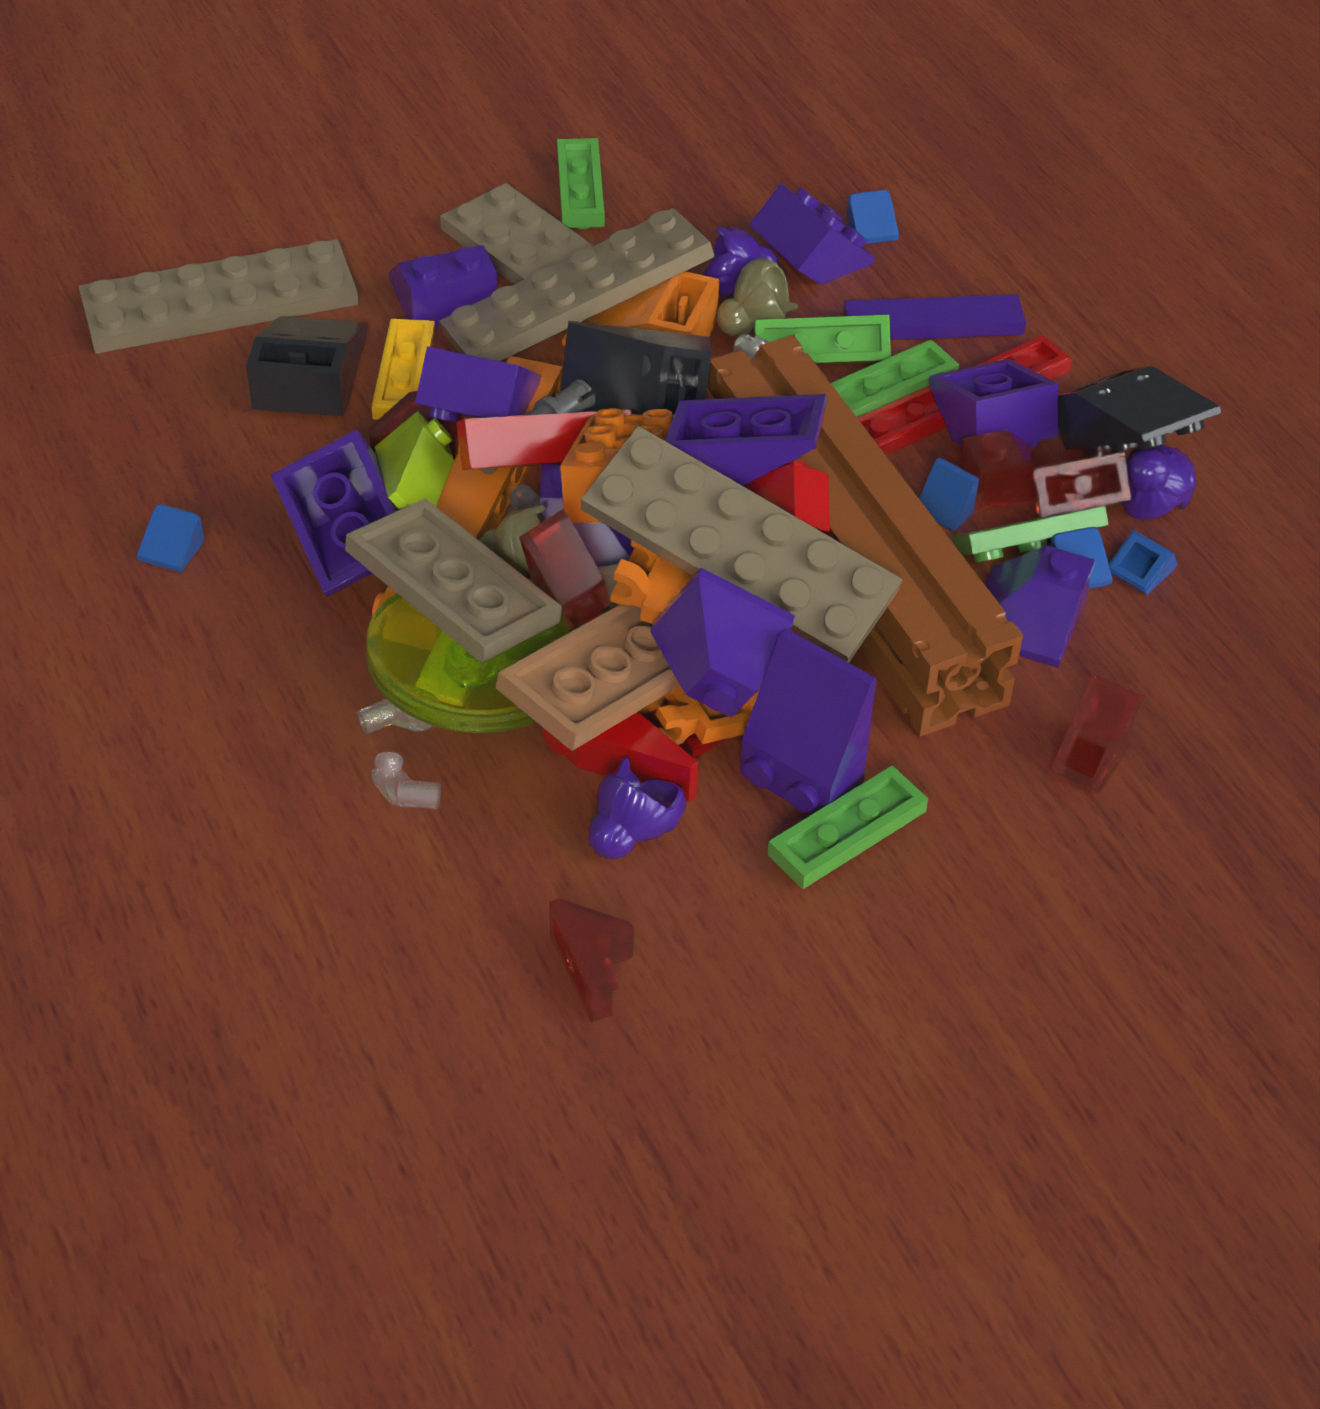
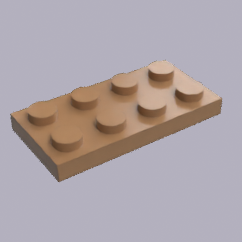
M618 605L500 671L495 688L573 751L676 689L680 684L650 632L652 624L640 620L641 608L634 605Z

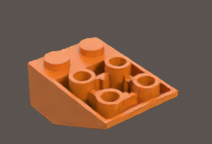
M685 271L582 322L710 337L717 323L719 279ZM567 332L562 339L563 346L566 344Z
M609 408L599 410L595 414L590 415L560 465L564 522L602 523L581 510L582 497L637 426L665 441L674 417L671 411L652 409L644 412L643 415L624 414V411L620 409Z

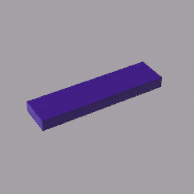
M1018 294L844 301V316L889 315L890 340L1024 335L1026 326Z

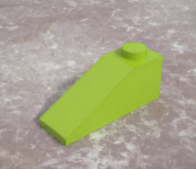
M419 411L414 413L375 446L387 496L399 510L423 499H427L436 507L454 462L449 443L453 439L448 431L435 418L428 422Z

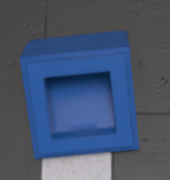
M888 190L849 195L847 223L868 240L866 244L899 239L892 199Z
M939 457L932 467L919 499L938 524L949 530H956L974 513L979 478Z
M158 504L151 515L138 550V561L182 573L205 541L201 518L194 513Z
M1097 527L1053 535L1051 547L1095 559L1089 589L1112 584L1111 571Z
M1133 530L1110 561L1109 568L1113 576L1148 595L1173 572L1178 562L1173 552Z

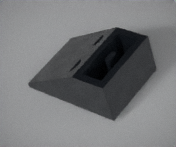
M279 316L255 337L246 364L252 409L344 416L367 334L368 323Z
M568 321L560 392L579 379L586 382L592 389L581 396V398L584 399L590 394L595 396L594 405L582 412H597L602 409L615 408L631 410L632 415H643L648 410L666 409L671 411L672 415H675L679 401L705 400L712 355L709 337Z
M1152 365L1125 369L1058 394V426L1065 450L1084 448L1086 455L1111 449V452H1119L1137 446L1138 450L1152 448L1167 442L1165 435L1175 431L1177 435H1184L1205 428L1204 419L1222 413L1218 404Z

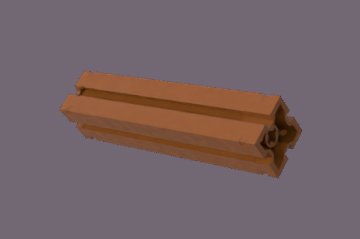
M792 335L761 344L753 358H749L744 350L712 358L708 376V389L714 399L826 394L827 404L817 446L815 449L794 460L804 461L807 463L808 468L828 474L830 532L825 534L903 579L900 590L859 647V651L903 714L907 713L910 716V724L919 737L955 725L959 713L969 710L975 718L1010 706L1015 677L1007 667L1018 664L1023 634L1013 621L1010 622L1006 619L1005 610L809 354L802 352V345L796 337Z

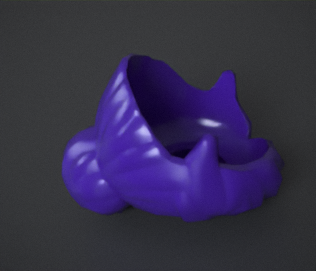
M718 227L716 231L720 235L715 244V257L712 258V263L707 267L703 275L719 279V296L728 297L733 295L735 282L740 274V270L746 263L755 258L763 257L778 264V258L771 248L759 245L754 237L746 231L736 227Z
M1158 445L1143 450H1138V448L1132 450L1126 461L1122 464L1117 481L1121 504L1124 506L1127 514L1142 520L1161 517L1171 512L1175 506L1181 503V509H1184L1189 504L1197 485L1194 472L1195 465L1189 460L1188 455L1182 453L1178 448L1166 445Z
M623 758L614 774L608 772L600 783L598 789V814L594 816L588 828L589 845L601 857L618 859L627 856L632 851L635 842L652 840L672 831L678 825L687 807L684 790L674 782L661 779H652L640 784L638 777L630 770L629 759Z

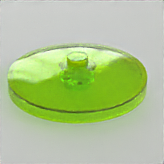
M396 593L378 608L369 624L366 644V665L372 681L382 695L398 709L422 722L460 732H503L518 729L536 721L495 688L498 673L572 632V630L561 616L560 623L481 663Z

